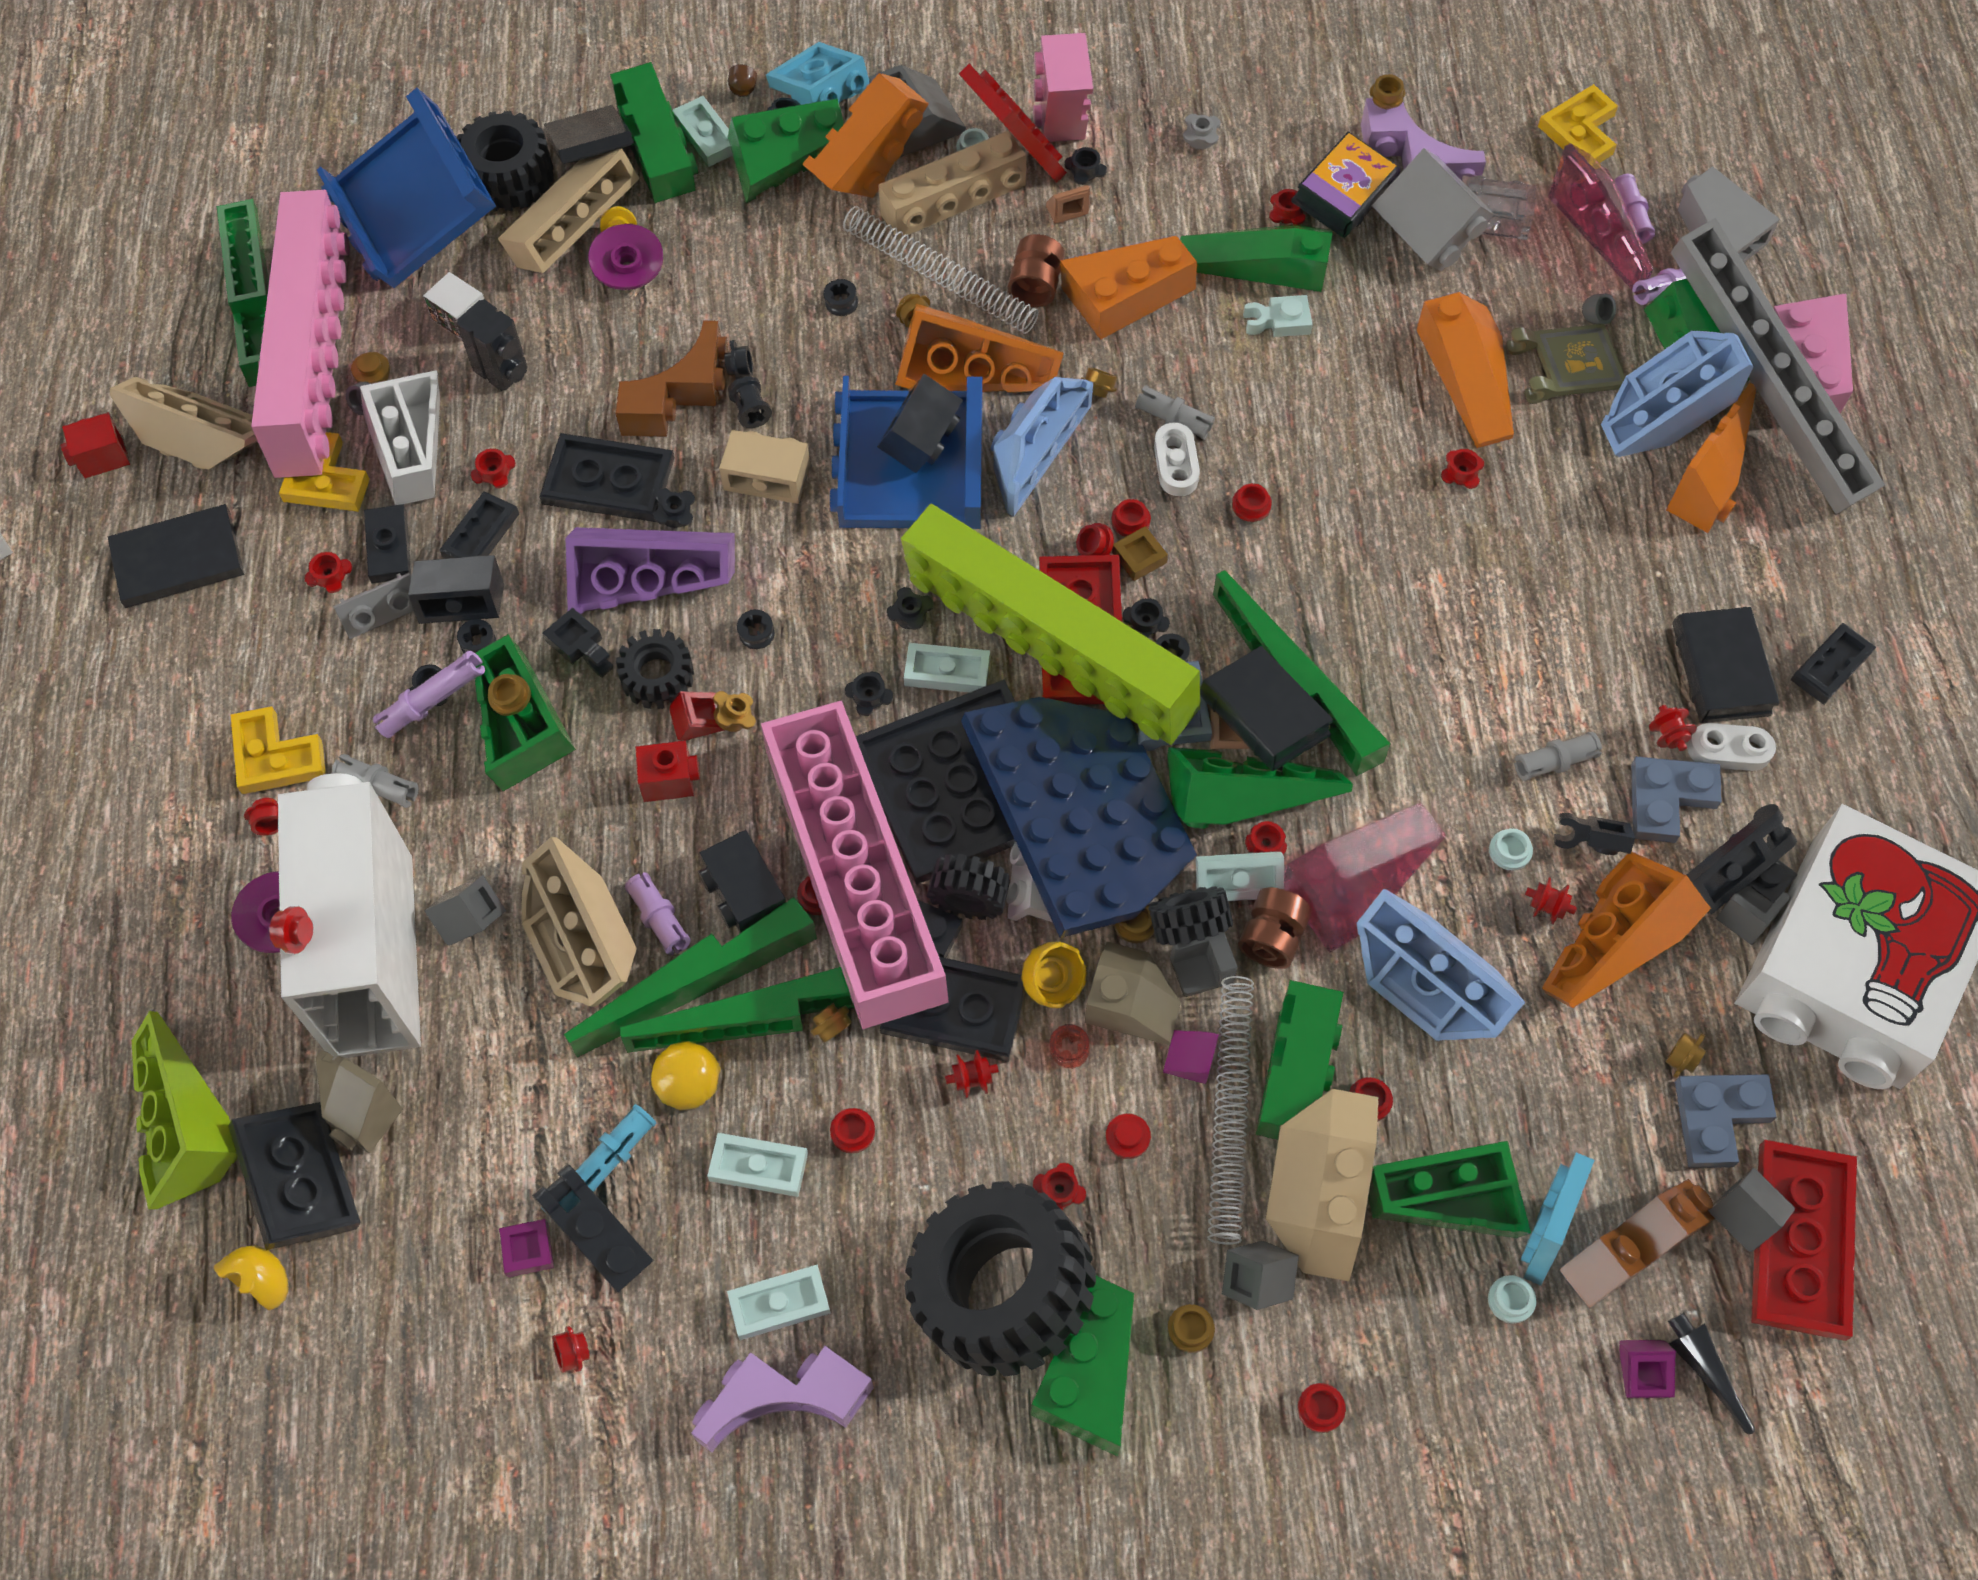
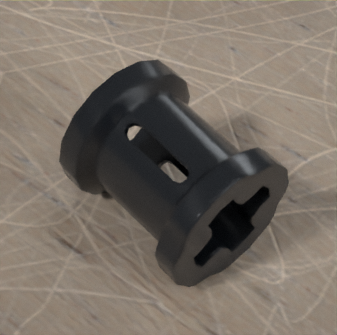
M746 376L736 379L730 384L728 396L737 405L739 410L738 420L741 426L750 429L757 428L769 421L772 416V410L770 405L762 399L760 394L761 384L757 378Z

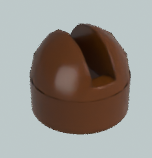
M744 64L732 66L728 74L730 91L739 97H746L752 94L756 87V71Z

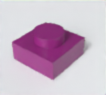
M546 1219L499 1228L504 1273L508 1278L554 1268L549 1224Z

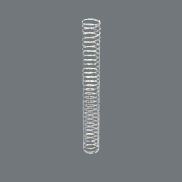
M858 206L851 208L845 216L843 222L845 231L856 235L857 238H861L864 242L867 241L869 245L884 251L886 255L890 254V257L896 258L902 264H907L909 268H913L919 274H924L926 278L930 277L931 281H936L943 288L947 287V290L953 291L954 294H959V297H964L966 301L976 304L978 308L982 307L983 311H988L990 315L994 314L995 318H1000L1007 325L1011 324L1013 328H1017L1023 334L1028 333L1035 325L1038 318L1037 308L1030 310L1031 306L1029 304L1025 306L1024 301L1019 303L1018 298L1013 299L1012 294L1007 296L1006 291L1001 293L1000 287L995 290L994 284L989 286V281L984 282L982 277L978 279L977 274L972 276L971 271L966 273L965 267L960 269V264L955 265L954 261L949 262L948 257L943 259L942 254L937 256V251L932 252L931 248L926 249L925 244L920 246L919 241L915 242L914 238L909 239L907 234L903 236L902 231L897 233V228L892 229L891 225L886 226L885 221L880 222V219H875L874 215L869 216V212H863V209H860ZM857 207L858 210L850 221L849 229H846V218L851 210ZM858 212L857 219H856L855 223H854V224L852 225V227H851L853 218H854V216L856 215V213ZM867 213L868 217L862 229L857 232V226L860 224L863 215ZM873 217V222L869 226L867 233L862 236L863 229L867 225L869 218ZM879 220V225L876 227L873 236L868 239V234L874 222ZM884 223V229L879 238L874 242L875 234L878 232L880 225ZM890 226V232L887 234L885 241L879 246L885 229ZM896 230L891 244L885 249L886 241L891 232ZM902 233L896 248L891 252V246L897 235ZM907 236V242L902 251L896 255L897 248L901 244L902 239ZM912 239L913 244L909 249L908 254L904 258H902L903 251L905 250L908 242ZM919 243L913 258L908 262L909 254L914 245ZM924 246V252L919 261L913 265L919 249ZM930 249V254L925 264L919 268L920 261L925 252ZM936 253L932 265L925 271L926 264L931 255ZM939 256H942L938 268L931 275V270L935 261ZM945 259H947V265L944 268V271L937 278V273L941 264ZM953 262V267L950 271V274L942 282L943 275L950 263ZM957 266H959L958 273L956 274L954 280L948 285L950 275L952 274L953 270ZM964 269L965 272L963 278L961 279L960 283L954 288L956 278L958 277L959 273ZM970 272V278L967 284L960 291L963 279ZM974 276H976V281L973 287L966 294L969 282ZM941 277V283H938L937 280ZM980 279H982V283L979 290L972 297V292L974 290L975 285L978 283ZM947 280V286H944L942 283ZM953 283L952 289H949L948 286ZM988 283L984 295L977 301L982 287ZM992 286H994L990 298L987 300L985 304H983L984 298L988 290ZM999 289L1000 292L996 301L989 308V304L993 295ZM964 290V296H961L960 293ZM1003 293H1005V298L1002 304L995 311V307L999 298ZM1009 296H1011V301L1008 307L1001 314L1002 307L1005 301L1009 298ZM976 297V303H973L971 300ZM1017 299L1014 310L1007 317L1010 306ZM982 300L981 306H978L977 303ZM988 303L987 309H984L983 306ZM1021 303H1023L1019 315L1013 321V317L1018 306ZM994 306L993 313H990L989 310ZM1027 306H1029L1025 318L1019 324V320L1023 311ZM1000 309L999 316H996L995 313ZM1035 310L1034 315H1033L1031 321H1030L1029 324L1024 328V325H1025V323H1026V320L1028 319V317L1030 316V314ZM1005 314V319L1002 320L1001 316ZM1036 315L1035 321L1030 327V329L1027 332H1024V330L1032 323ZM1011 317V323H1008L1007 319ZM1017 320V326H1013L1012 323ZM1023 323L1022 330H1020L1018 327Z
M1242 976L1224 978L1221 982L1223 988H1221L1223 995L1220 998L1223 1002L1220 1005L1222 1009L1220 1016L1222 1019L1219 1021L1221 1025L1219 1032L1221 1035L1218 1037L1221 1043L1218 1044L1220 1051L1217 1055L1220 1059L1217 1060L1219 1065L1217 1073L1219 1075L1216 1077L1218 1082L1216 1089L1218 1092L1215 1094L1218 1100L1215 1101L1217 1108L1214 1113L1217 1116L1214 1118L1216 1125L1213 1129L1216 1133L1213 1134L1215 1142L1212 1145L1215 1148L1212 1151V1155L1215 1158L1212 1159L1214 1167L1211 1171L1214 1175L1211 1176L1213 1184L1210 1188L1213 1192L1210 1194L1212 1201L1209 1203L1212 1208L1209 1211V1215L1212 1218L1208 1221L1211 1225L1208 1228V1232L1211 1235L1207 1239L1214 1243L1226 1245L1240 1243L1242 1236L1229 1232L1214 1234L1210 1232V1229L1215 1227L1221 1230L1239 1231L1242 1227L1236 1224L1213 1225L1211 1220L1241 1222L1243 1219L1234 1215L1213 1216L1211 1212L1216 1210L1223 1213L1238 1214L1242 1213L1243 1210L1232 1206L1215 1208L1211 1204L1216 1201L1227 1205H1241L1243 1201L1237 1198L1214 1199L1212 1194L1217 1193L1224 1196L1238 1197L1244 1193L1235 1189L1214 1190L1212 1187L1217 1184L1222 1187L1241 1188L1244 1184L1232 1180L1215 1182L1213 1177L1218 1176L1225 1179L1238 1180L1243 1179L1245 1176L1237 1172L1215 1173L1213 1170L1217 1167L1228 1171H1242L1245 1167L1234 1163H1241L1246 1159L1238 1155H1221L1217 1157L1214 1152L1217 1150L1228 1154H1243L1246 1152L1243 1148L1234 1147L1246 1144V1141L1238 1139L1247 1135L1244 1131L1216 1130L1218 1125L1229 1129H1244L1247 1127L1245 1123L1237 1121H1244L1248 1118L1246 1115L1240 1114L1248 1110V1108L1241 1105L1248 1103V1100L1238 1096H1246L1249 1093L1241 1088L1249 1086L1243 1080L1250 1077L1244 1072L1250 1069L1249 1066L1245 1065L1250 1062V1059L1245 1056L1251 1053L1250 1050L1246 1049V1047L1251 1045L1246 1039L1251 1038L1247 1031H1250L1252 1027L1247 1023L1252 1022L1248 1015H1251L1253 1012L1249 1009L1253 1005L1249 1001V999L1253 998V995L1249 992L1254 989L1252 987L1254 982ZM1242 978L1251 981L1252 984L1231 983L1226 985L1224 980ZM1232 985H1245L1247 987H1232ZM1250 987H1251L1250 990H1235V989H1247V988H1250ZM1226 988L1231 991L1224 993L1223 989ZM1245 993L1251 995V997L1235 998L1227 994ZM1223 996L1231 999L1223 1001ZM1245 1001L1251 1003V1005L1236 1006L1226 1002ZM1226 1004L1231 1007L1223 1009L1222 1005ZM1245 1009L1250 1011V1013L1236 1014L1226 1010ZM1222 1012H1226L1231 1015L1223 1017ZM1245 1017L1250 1019V1021L1236 1022L1226 1018ZM1224 1019L1225 1021H1228V1022H1231V1023L1222 1025L1221 1022H1222V1020ZM1244 1025L1250 1028L1246 1030H1236L1225 1026ZM1221 1028H1225L1230 1031L1222 1033ZM1243 1033L1249 1035V1037L1236 1038L1225 1034ZM1223 1035L1230 1039L1221 1041L1220 1038ZM1242 1041L1249 1043V1045L1236 1046L1225 1042ZM1223 1043L1230 1047L1221 1049L1220 1045ZM1241 1049L1248 1051V1053L1235 1054L1224 1050ZM1220 1052L1229 1054V1056L1220 1057ZM1240 1057L1248 1059V1061L1234 1062L1224 1058ZM1222 1059L1230 1064L1220 1065L1219 1061ZM1238 1065L1248 1069L1234 1070L1225 1068V1066ZM1223 1068L1231 1072L1219 1073V1069ZM1225 1074H1243L1247 1077L1233 1078L1225 1076ZM1222 1076L1224 1078L1232 1080H1225L1220 1082L1218 1078ZM1225 1082H1242V1083H1245V1084H1247V1085H1245V1086H1232V1085H1227V1084H1224V1083H1225ZM1221 1084L1231 1088L1219 1090L1218 1085ZM1226 1090H1240V1091H1244V1092H1246V1093H1245V1094H1230V1093H1226V1092H1223V1091H1226ZM1221 1092L1230 1096L1219 1098L1217 1095ZM1237 1098L1246 1100V1102H1229L1222 1099ZM1220 1100L1229 1105L1218 1106L1217 1102ZM1223 1107H1242L1246 1110L1234 1111L1224 1109ZM1221 1109L1232 1113H1223L1219 1115L1217 1114V1110ZM1224 1115H1239V1116H1243V1117H1245V1118H1243V1119H1231V1118H1226V1117H1223V1116H1224ZM1220 1117L1230 1121L1218 1123L1216 1118ZM1236 1123V1124H1242V1125H1245V1126H1244V1127H1230V1126H1225V1125H1222V1124ZM1222 1132H1240L1244 1135H1228ZM1220 1134L1223 1136L1233 1138H1223L1218 1140L1215 1138V1135ZM1224 1140H1237V1141H1242V1142H1244V1143H1242V1144H1231V1143H1225V1142H1222V1141H1224ZM1219 1142L1230 1146L1217 1148L1215 1143ZM1221 1149H1240L1243 1152H1229ZM1223 1157H1236V1158H1241V1159H1243V1160L1234 1161V1160H1226V1159H1222V1158H1223ZM1219 1159L1231 1163L1216 1165L1214 1160ZM1221 1166H1239V1167H1242V1168H1241V1169H1229V1168H1224V1167H1221ZM1222 1174H1235L1240 1175L1242 1177H1226L1222 1176ZM1220 1183H1238V1184H1241V1185H1240V1186H1229V1185H1223V1184H1220ZM1223 1191H1233V1192H1239V1193H1242V1194H1226V1193H1221V1192H1223ZM1219 1200L1240 1201V1203H1228ZM1220 1209H1237L1240 1211H1225ZM1221 1217H1232L1240 1220L1221 1219ZM1219 1226H1234L1238 1227V1229L1223 1228ZM1215 1236L1231 1240L1239 1239V1241L1219 1242L1210 1239V1237Z

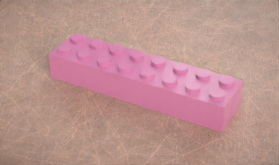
M326 190L280 192L251 425L274 478L322 475L323 459L329 458V442L325 432L327 428L332 427V412L329 400L335 397V382L332 371L333 368H338V353L335 341L341 338V324L338 312L344 310L341 283H346L347 281L344 255H349L350 246L347 233H341L338 207L331 205Z
M842 700L761 723L766 753L862 1030L948 1003L945 972Z

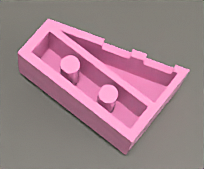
M1086 33L1041 36V52H1034L1035 75H1040V79H1034L1033 83L1035 102H1039V105H1033V122L1036 127H1041V132L1050 142L1085 140L1088 125L1086 110H1090L1091 101L1087 99V94H1093Z
M1846 293L1774 306L1773 309L1837 410L1841 413L1853 393Z

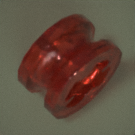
M1065 1024L1053 1031L1050 1037V1053L1058 1065L1073 1069L1086 1062L1090 1050L1089 1038L1081 1027L1075 1024ZM1068 1038L1072 1043L1079 1041L1081 1044H1077L1078 1052L1073 1055L1068 1050L1060 1052L1058 1048L1062 1049L1063 1039Z

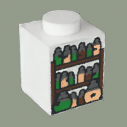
M448 272L423 295L431 319L461 340L457 319L477 301L484 299L481 292L451 272Z

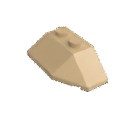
M139 377L131 378L110 388L111 398L142 444L159 450L163 455L175 456L191 462L197 468H215L217 465L229 460L258 442L251 427L253 415L194 392L164 384L148 383V380Z
M550 837L522 862V874L525 875L522 890V926L554 994L587 1006L597 1007L627 982L637 948L603 878L557 837Z
M1331 1089L1280 1126L1265 1219L1285 1248L1299 1255L1298 1267L1303 1273L1350 1281L1362 1238L1375 1156L1378 1097Z

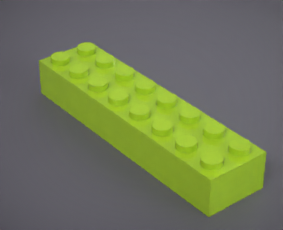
M932 503L901 537L910 581L917 589L924 593H929V591L941 598L945 606L951 611L958 614L962 611L970 616L975 624L988 634L995 632L1004 638L1009 647L1021 655L1025 653L1031 655L1051 675L1057 676L1060 674L1070 680L1073 687L1082 695L1091 697L1092 694L1105 703L1106 708L1112 714L1122 719L1125 717L1131 719L1151 739L1159 740L1160 738L1172 745L1200 710V670Z

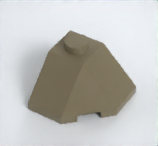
M1106 942L1097 965L1087 1001L1085 1023L1170 1046L1181 1002L1149 952Z
M321 1050L316 1056L322 1118L333 1129L329 1136L350 1151L357 1145L370 1154L402 1112L403 1108L381 1080L345 1057L337 1056L333 1061V1056L330 1053Z

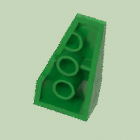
M1292 224L1181 236L1180 241L1197 261L1196 273L1322 292L1332 240V230Z
M1168 747L1167 758L1172 805L1182 821L1193 828L1205 829L1210 824L1225 825L1352 792L1353 783L1339 770L1286 763L1282 769L1271 771L1258 757L1247 756L1246 761L1238 763L1221 758L1222 752Z

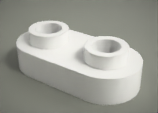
M1168 423L1161 426L1156 432L1154 442L1160 485L1164 491L1173 496L1189 495L1197 488L1200 474L1193 433L1187 426L1180 423ZM1169 446H1176V447H1178V448H1175V449L1172 450V449H1170V448H1168V447H1169ZM1175 478H1181V479H1183L1184 481H1177V480H1174V479H1175Z
M1705 723L1698 726L1697 731L1692 734L1691 740L1687 743V750L1695 762L1720 764L1722 769L1757 771L1766 767L1775 754L1776 744L1773 737L1759 727ZM1707 738L1715 739L1718 745L1711 744ZM1749 742L1757 744L1760 749L1754 748Z

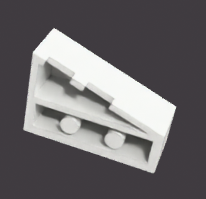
M437 370L360 386L364 418L395 505L434 498L440 408Z

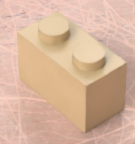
M731 430L719 467L723 490L799 504L810 469L808 443L799 442L793 438L781 439L764 436L754 431L741 432Z

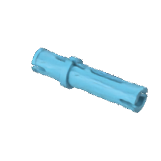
M635 1104L632 1110L610 1134L604 1132L598 1139L601 1142L600 1145L576 1170L593 1192L621 1161L626 1163L631 1157L629 1152L651 1127L657 1124L656 1121L645 1110ZM571 1191L559 1204L568 1213L581 1201Z

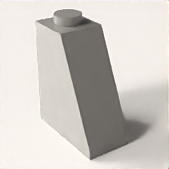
M1713 166L1700 176L1697 174L1693 175L1685 183L1681 191L1684 195L1677 209L1689 232L1716 218L1743 262L1769 243L1780 220Z

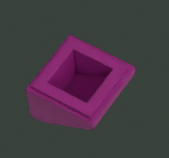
M1174 1030L1163 1073L1206 1084L1219 1034Z
M1621 1340L1619 1342V1352L1625 1396L1627 1398H1675L1676 1351L1667 1341Z

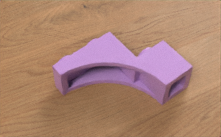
M1366 98L1361 120L1363 142L1385 157L1401 156L1403 170L1425 148L1438 156L1468 188L1479 187L1486 164L1484 151L1464 150L1437 141L1414 123L1407 113L1404 103L1396 108L1382 109L1373 103V98Z
M824 1346L818 1356L811 1353L803 1362L796 1375L800 1381L795 1385L750 1352L744 1362L738 1359L728 1369L722 1380V1384L725 1387L716 1400L713 1402L708 1399L698 1410L692 1421V1424L696 1427L691 1434L698 1443L710 1452H713L721 1441L741 1425L757 1417L782 1411H803L818 1414L846 1428L874 1389L872 1379Z

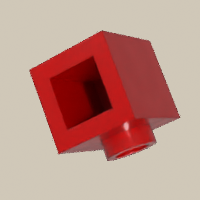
M109 412L62 426L66 443L61 444L64 458L69 466L76 465L84 479L131 465L123 435Z
M686 740L635 746L638 786L644 802L694 796L693 781L700 780L699 762L697 755L690 756Z

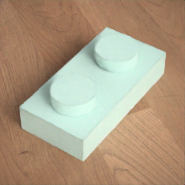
M704 96L673 109L675 123L678 127H681L684 135L708 167L733 156L727 137L729 129Z
M909 643L904 673V686L968 693L987 686L990 651Z
M1282 852L1197 856L1196 890L1199 887H1206V889L1212 886L1222 887L1226 890L1228 901L1257 899L1259 891L1263 888L1274 887L1284 889V856Z
M718 1133L707 1177L710 1182L798 1197L808 1151L807 1148Z
M818 1264L727 1291L739 1340L831 1313Z

